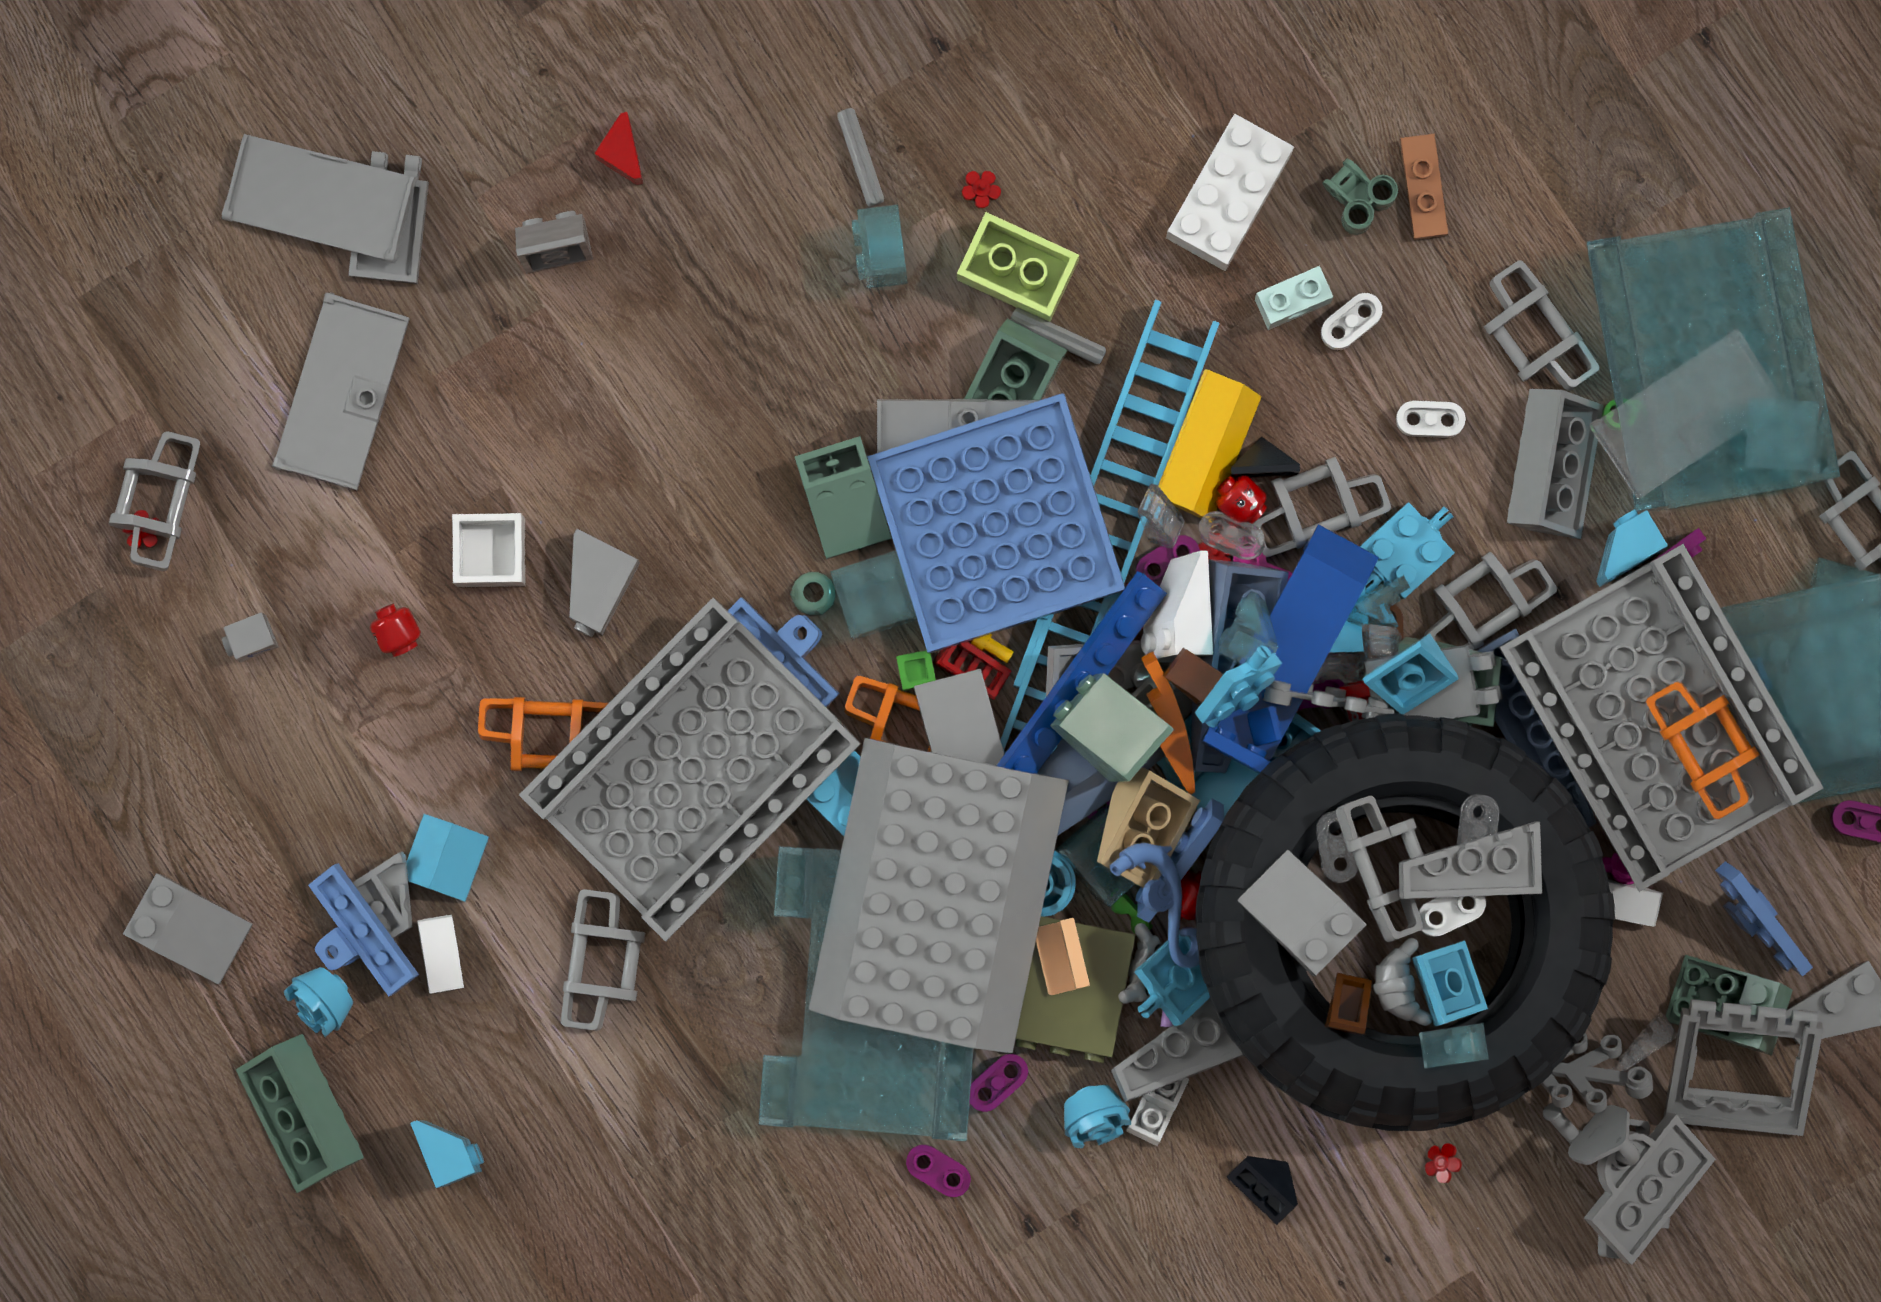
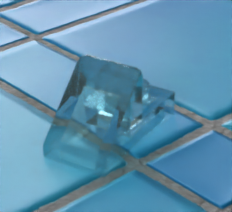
M1404 575L1386 581L1358 598L1346 621L1376 633H1383L1397 628L1398 623L1389 607L1398 603L1401 600L1399 594L1410 588Z
M1483 1023L1419 1033L1424 1068L1489 1059Z

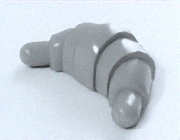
M1143 923L1137 924L1134 930L1140 941L1137 943L1138 950L1135 957L1130 962L1128 976L1130 977L1129 984L1118 995L1120 1002L1124 1004L1133 1001H1146L1150 997L1147 988L1134 971L1162 946L1159 938L1156 935H1152L1148 927Z
M1408 938L1399 948H1394L1379 965H1376L1375 984H1373L1375 995H1378L1384 1011H1389L1403 1020H1412L1420 1025L1427 1026L1432 1022V1016L1427 1011L1420 1009V1005L1415 1002L1413 992L1415 991V982L1413 976L1410 975V967L1408 965L1411 962L1410 956L1418 949L1419 944L1415 938Z

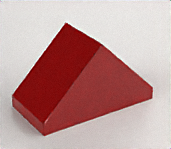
M627 112L620 113L594 154L599 162L632 183L641 185L643 184L630 118Z

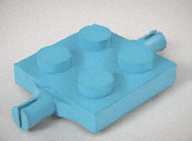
M1408 502L1359 546L1379 557L1366 583L1367 585L1372 581L1366 587V595H1369L1375 587L1383 582L1391 586L1402 599H1405L1455 553L1442 539L1439 531L1442 526L1453 518V515L1448 513L1439 521L1449 511L1443 506L1429 520L1421 516Z
M1258 646L1254 654L1245 663L1223 674L1195 714L1202 723L1215 728L1221 720L1230 716L1234 711L1238 709L1246 711L1252 708L1259 701V693L1275 680L1273 675L1282 662L1275 653L1271 654V651L1266 646Z
M1179 934L1178 946L1184 955L1190 950L1191 941L1189 937H1182ZM1168 940L1134 971L1150 995L1138 1007V1012H1142L1141 1016L1144 1018H1149L1159 1007L1172 1024L1178 1026L1183 1024L1210 998L1201 974L1200 964L1192 968L1180 967L1175 964L1170 955Z

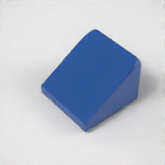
M1274 705L1248 713L1247 718L1255 746L1282 740L1283 735Z

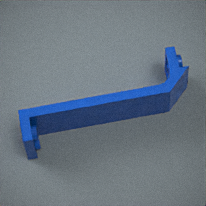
M1319 524L1305 545L1304 552L1244 661L1245 663L1254 654L1258 646H1266L1271 651V654L1275 653L1282 662L1273 675L1275 680L1290 683V690L1307 693L1379 559L1378 556ZM1263 689L1258 695L1259 701L1252 708L1246 711L1238 709L1224 720H1221L1217 727H1208L1201 743L1208 745L1259 774L1270 763L1281 740L1255 746L1247 718L1248 713L1274 705L1282 735L1284 736L1304 699L1292 697L1290 706L1270 703L1263 700L1265 689Z

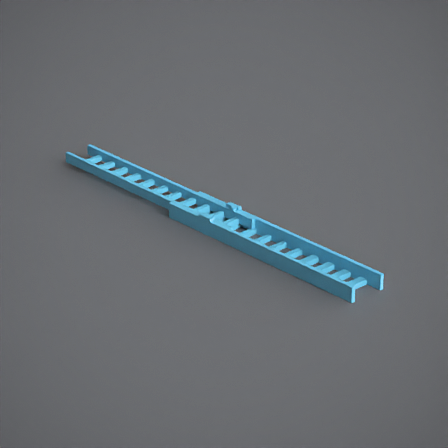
M1155 300L1090 475L1093 486H1095L1100 470L1151 488L1144 510L1096 493L1099 505L1140 519L1132 542L1109 534L1112 546L1128 551L1121 570L1124 583L1156 498L1154 496L1183 425L1219 327V322H1212L1203 348L1154 331L1152 328L1161 306V301ZM1146 344L1198 362L1192 379L1189 380L1140 362ZM1138 376L1185 393L1186 396L1180 412L1128 394L1134 377ZM1123 407L1173 425L1174 428L1168 444L1117 426ZM1111 440L1162 457L1156 478L1106 460L1105 456ZM1121 592L1105 597L1102 603L1092 601L1080 605L1083 608L1098 613L1091 634L1118 599ZM1054 614L1037 619L1013 684V687L1019 688L1001 737L1003 751L1007 745L1012 728L1022 731L1027 724L1016 719L1024 696L1027 695L1044 701L1046 698L1045 692L1028 685L1036 663L1047 667V656L1041 655L1040 652L1048 631L1085 644L1090 637L1087 634L1052 622Z

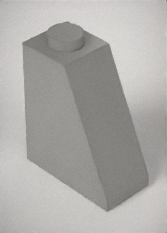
M576 529L573 534L569 617L572 621L576 622L574 629L589 637H593L595 632L603 636L640 562L638 559L579 529Z

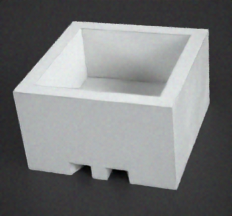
M521 513L452 514L453 584L457 587L526 586L525 517Z

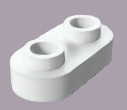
M1361 293L1326 319L1321 329V338L1324 344L1333 350H1343L1364 335L1381 318L1382 305L1379 299L1370 293ZM1365 306L1369 308L1371 314L1369 317L1363 318L1358 314V309ZM1334 328H1341L1344 331V337L1341 339L1334 338L1332 330Z
M1409 401L1400 407L1396 415V424L1403 434L1412 437L1451 438L1461 432L1466 421L1463 409L1452 402ZM1409 414L1418 416L1419 423L1417 425H1410L1407 422ZM1444 415L1451 416L1453 425L1450 427L1444 426L1441 423V417Z
M1469 896L1474 900V907L1471 910L1463 908L1461 902L1464 897H1438L1423 904L1418 910L1423 923L1421 931L1428 936L1438 937L1479 918L1486 907L1485 896ZM1434 911L1439 912L1442 916V921L1439 925H1433L1429 921V915Z

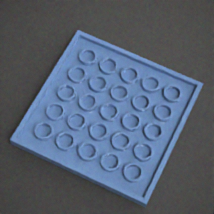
M1064 393L867 456L929 654L1125 590L1122 575Z

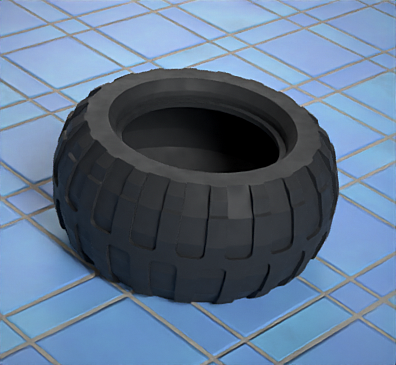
M1385 714L1326 728L1294 745L1270 762L1239 795L1226 813L1210 844L1201 873L1196 900V939L1200 970L1211 1002L1218 1013L1226 1033L1235 1042L1243 1055L1256 1067L1258 1072L1267 1081L1294 1100L1324 1116L1356 1126L1385 1131H1427L1456 1126L1486 1117L1516 1101L1528 1091L1533 1090L1553 1073L1554 1068L1566 1057L1572 1047L1579 1042L1586 1032L1602 989L1607 983L1612 963L1610 956L1613 941L1615 904L1613 893L1609 889L1608 877L1602 860L1603 853L1594 832L1589 829L1582 814L1574 805L1570 793L1555 777H1551L1539 764L1530 759L1525 751L1503 738L1499 739L1485 731L1470 727L1467 723L1444 717L1433 718L1421 715ZM1367 796L1375 798L1381 814L1411 813L1431 817L1454 827L1471 840L1531 822H1540L1542 894L1507 895L1511 913L1510 946L1503 970L1496 984L1485 998L1488 1009L1466 1016L1449 1027L1423 1036L1391 1035L1367 1027L1363 1035L1326 1028L1330 1003L1315 987L1306 969L1237 901L1287 850L1307 867L1319 847L1330 835L1341 828L1336 815V809ZM1356 807L1351 810L1353 822L1367 817L1363 807Z

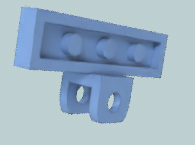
M743 597L728 610L826 707L840 694L804 659L822 638V631L807 616H794L777 632ZM801 627L807 630V636L803 640L798 636V630Z
M1213 798L1205 808L1200 807L1196 811L1191 821L1192 826L1187 833L1183 832L1170 857L1178 870L1180 881L1216 834L1224 819V804ZM1161 874L1159 880L1164 881V878ZM1165 886L1162 888V894L1164 893ZM1140 887L1135 901L1138 902L1137 917L1149 923L1157 912L1151 911L1146 907L1142 897L1143 888Z
M1725 861L1715 870L1723 880L1720 887L1732 900L1737 899L1739 901L1736 906L1728 901L1723 906L1725 910L1746 933L1751 936L1756 934L1769 948L1773 946L1777 952L1774 958L1784 970L1788 972L1790 969H1793L1801 976H1804L1813 967L1775 918L1778 914L1758 888L1750 884L1739 870Z
M339 863L332 865L308 885L338 926L320 939L315 947V952L328 970H336L352 964L361 958L388 997L397 993L419 975ZM328 950L334 958H331L328 955Z

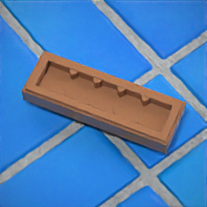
M1435 134L1400 138L1413 240L1447 236L1448 227Z

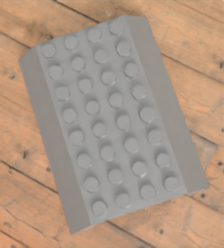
M1684 544L1499 647L1639 892L1788 806L1795 805L1823 789L1821 782ZM1677 681L1684 684L1700 707L1725 695L1729 701L1727 706L1751 747H1756L1760 754L1737 769L1749 795V801L1720 819L1713 818L1698 791L1694 792L1690 785L1692 780L1669 740L1664 741L1660 734L1661 728L1646 703L1647 698ZM1677 690L1671 691L1656 701V706L1668 726L1694 712L1682 694ZM1715 712L1680 732L1704 774L1739 755ZM1731 773L1704 787L1719 810L1740 800V793Z
M712 598L545 767L519 796L542 819H547L642 914L641 918L666 942L861 743L738 619L715 598Z
M864 738L809 1010L843 1021L969 1048L1013 1053L1069 780Z

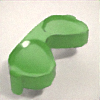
M1119 892L1114 896L1111 905L1112 911L1117 914H1129L1131 916V930L1134 934L1135 926L1139 923L1145 924L1149 930L1153 927L1151 921L1148 923L1137 917L1138 904L1135 905L1127 895Z

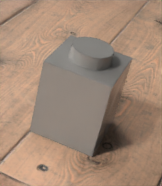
M262 612L223 627L226 636L222 638L224 648L229 657L234 655L235 659L239 662L279 647L267 615Z

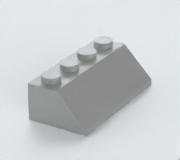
M1529 389L1511 501L1508 508V524L1530 531L1581 539L1604 405L1564 390Z

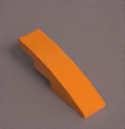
M1152 651L1141 657L1145 668L1157 686L1146 693L1157 715L1174 729L1160 747L1189 794L1195 793L1193 759L1186 726L1171 685L1162 676L1164 671Z

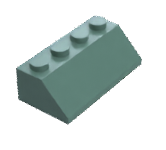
M303 1034L269 1048L236 1069L296 1193L317 1184L364 1158L358 1141L354 1138L344 1118L343 1111L338 1106L329 1088L328 1081L323 1076L313 1051Z

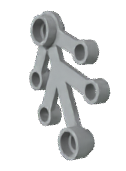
M1274 680L1270 686L1265 688L1263 698L1264 701L1286 706L1291 705L1292 697L1312 700V704L1325 707H1344L1346 710L1362 713L1361 717L1365 719L1378 715L1394 714L1395 709L1388 707L1389 704L1385 700L1369 697L1367 703L1365 699L1345 697L1346 690L1326 686L1325 692H1313V684L1307 693L1290 690V683Z
M1586 1033L1580 1039L1582 1042L1576 1043L1566 1057L1573 1053L1580 1054L1587 1050L1588 1039ZM1607 1035L1602 1038L1599 1048L1570 1063L1560 1062L1554 1068L1553 1073L1541 1084L1552 1096V1102L1556 1107L1566 1108L1573 1102L1572 1089L1566 1084H1559L1554 1076L1566 1077L1586 1101L1587 1109L1593 1113H1600L1607 1108V1095L1601 1089H1594L1588 1081L1625 1086V1090L1630 1097L1642 1099L1649 1096L1653 1091L1652 1075L1648 1070L1639 1066L1631 1068L1628 1072L1593 1067L1609 1058H1617L1622 1053L1621 1039L1616 1035ZM1609 1045H1615V1046H1616V1047H1614V1048H1607V1046H1609ZM1560 1094H1565V1095H1567L1566 1097H1563V1098L1557 1097V1096L1560 1095ZM1594 1099H1599V1100H1601L1600 1102H1597V1103L1592 1102V1100H1594Z

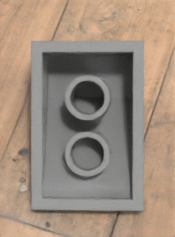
M575 211L562 212L556 215L555 220L543 222L542 218H534L522 222V227L515 228L516 253L526 273L593 259L583 214L576 215Z
M1289 850L1237 900L1313 977L1367 925L1338 895Z
M156 873L123 935L220 985L253 924L170 878Z

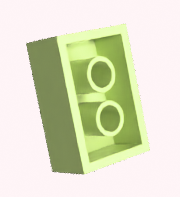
M985 212L957 272V280L1050 322L1078 264L1079 254Z

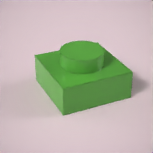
M927 650L896 656L903 691L911 690L916 685L936 680L931 653L929 654Z

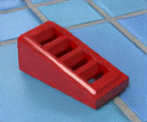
M969 642L942 649L933 660L935 665L953 676L976 670L981 661L985 663L981 670L984 681L992 668L998 671L990 685L986 687L988 697L992 700H995L1012 672ZM959 647L961 651L951 664L948 662V659L955 648ZM968 654L974 656L965 671H962L960 667Z

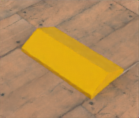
M1205 369L1154 496L1212 523L1217 510L1216 501L1220 495L1216 490L1230 476V469L1237 460L1262 396L1240 382Z

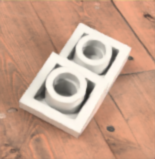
M1608 879L1609 889L1613 893L1615 919L1654 927L1663 893L1649 888L1639 892L1635 884L1626 885Z
M452 915L417 920L429 993L464 988Z
M1183 1079L1143 1095L1131 1119V1125L1128 1126L1126 1132L1158 1146L1189 1079Z

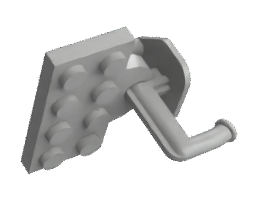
M1553 1103L1548 1104L1543 1110V1117L1550 1121L1569 1142L1568 1155L1573 1161L1584 1165H1590L1598 1161V1180L1605 1192L1584 1219L1624 1263L1630 1265L1636 1261L1716 1160L1676 1114L1668 1112L1653 1132L1647 1136L1643 1133L1629 1131V1112L1625 1108L1615 1105H1609L1603 1112L1596 1113L1582 1131L1578 1130L1563 1114L1562 1108L1556 1107Z

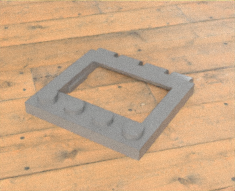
M1691 999L1689 1009L1682 1008L1664 1117L1669 1112L1676 1114L1684 1124L1803 1136L1823 1033L1822 1022H1817L1818 1012L1792 1010L1791 1018L1787 1019L1786 1009L1757 1006L1756 1015H1751V1005L1722 1003L1721 1012H1717L1716 1002ZM1698 1029L1801 1039L1798 1057L1796 1056L1790 1097L1688 1087L1689 1080L1693 1078L1697 1056L1696 1040Z

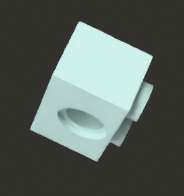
M1320 266L1257 292L1255 296V302L1268 330L1326 306L1333 299L1332 292Z

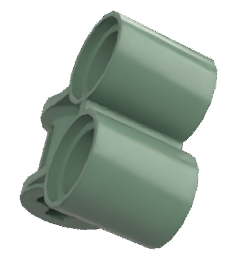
M1348 158L1343 161V167L1331 179H1325L1322 182L1325 189L1345 206L1341 218L1342 226L1347 232L1354 235L1366 232L1372 224L1374 210H1387L1393 205L1398 194V186L1393 178L1388 175H1378L1370 181L1366 174ZM1379 185L1385 186L1390 191V198L1378 200L1373 195V188ZM1355 209L1361 210L1365 213L1367 221L1363 224H1354L1349 219V212Z

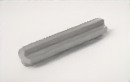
M853 108L842 110L837 114L866 204L869 207L879 205L884 202V196L855 110Z
M1016 308L1010 320L1090 362L1100 364L1105 356V347L1025 310Z

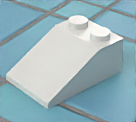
M1199 551L1170 560L1160 588L1167 594L1143 627L1144 634L1141 638L1142 651L1145 655L1153 651L1158 662H1173L1182 648L1187 649L1199 658L1213 655L1208 551Z

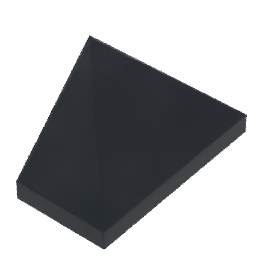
M1261 437L1231 467L1230 476L1233 478L1241 475H1246L1249 478L1292 476L1300 473V464L1268 440Z
M1247 1156L1227 1176L1276 1225L1298 1205L1289 1163L1286 1161Z

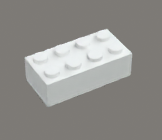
M1234 113L1168 229L1166 239L1226 271L1291 157L1294 146Z

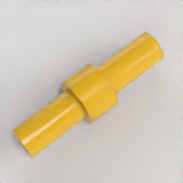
M992 634L970 640L971 644L979 650H986L1005 663L1009 662L1014 651L992 639Z

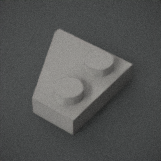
M399 852L352 882L393 939L413 927L406 856L404 852Z

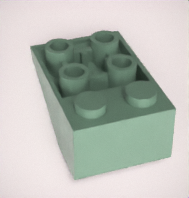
M860 436L795 456L826 559L892 539Z
M1685 955L1664 1021L1679 1025L1682 1008L1689 1009L1691 999L1716 1002L1717 1012H1721L1722 1003L1751 1005V1015H1756L1757 1006L1787 1010L1793 990L1773 980ZM1698 1029L1699 1033L1771 1056L1778 1036Z

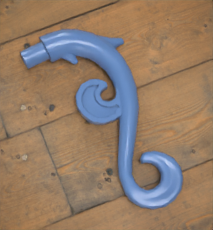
M1149 843L1133 844L1119 853V858L1110 864L1111 872L1119 876L1127 869H1134L1136 866L1145 869V863L1153 864L1160 871L1164 881L1158 879L1149 880L1144 885L1142 891L1143 902L1151 911L1164 912L1168 910V942L1170 955L1174 963L1185 968L1197 966L1199 964L1196 928H1182L1179 933L1182 887L1178 870L1173 860L1167 854L1172 850V847ZM1165 886L1164 893L1162 894V888ZM1179 934L1182 937H1189L1191 941V948L1185 955L1178 946Z

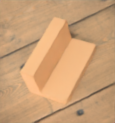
M1074 918L1040 926L1038 928L1036 945L1048 994L1055 995L1089 987L1090 983Z

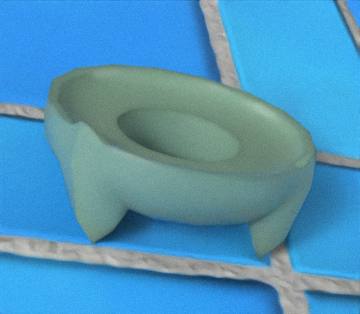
M807 572L794 582L790 596L795 607L800 612L809 616L823 615L834 603L835 587L825 574ZM811 583L820 585L824 591L823 597L817 602H810L803 595L805 587Z

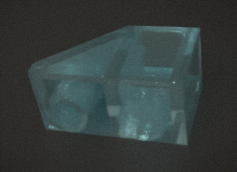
M1250 591L1248 597L1243 598L1238 604L1235 613L1237 617L1232 626L1222 633L1217 651L1226 660L1238 666L1245 663L1254 654L1258 646H1266L1271 651V654L1275 653L1278 649L1266 601L1257 593Z

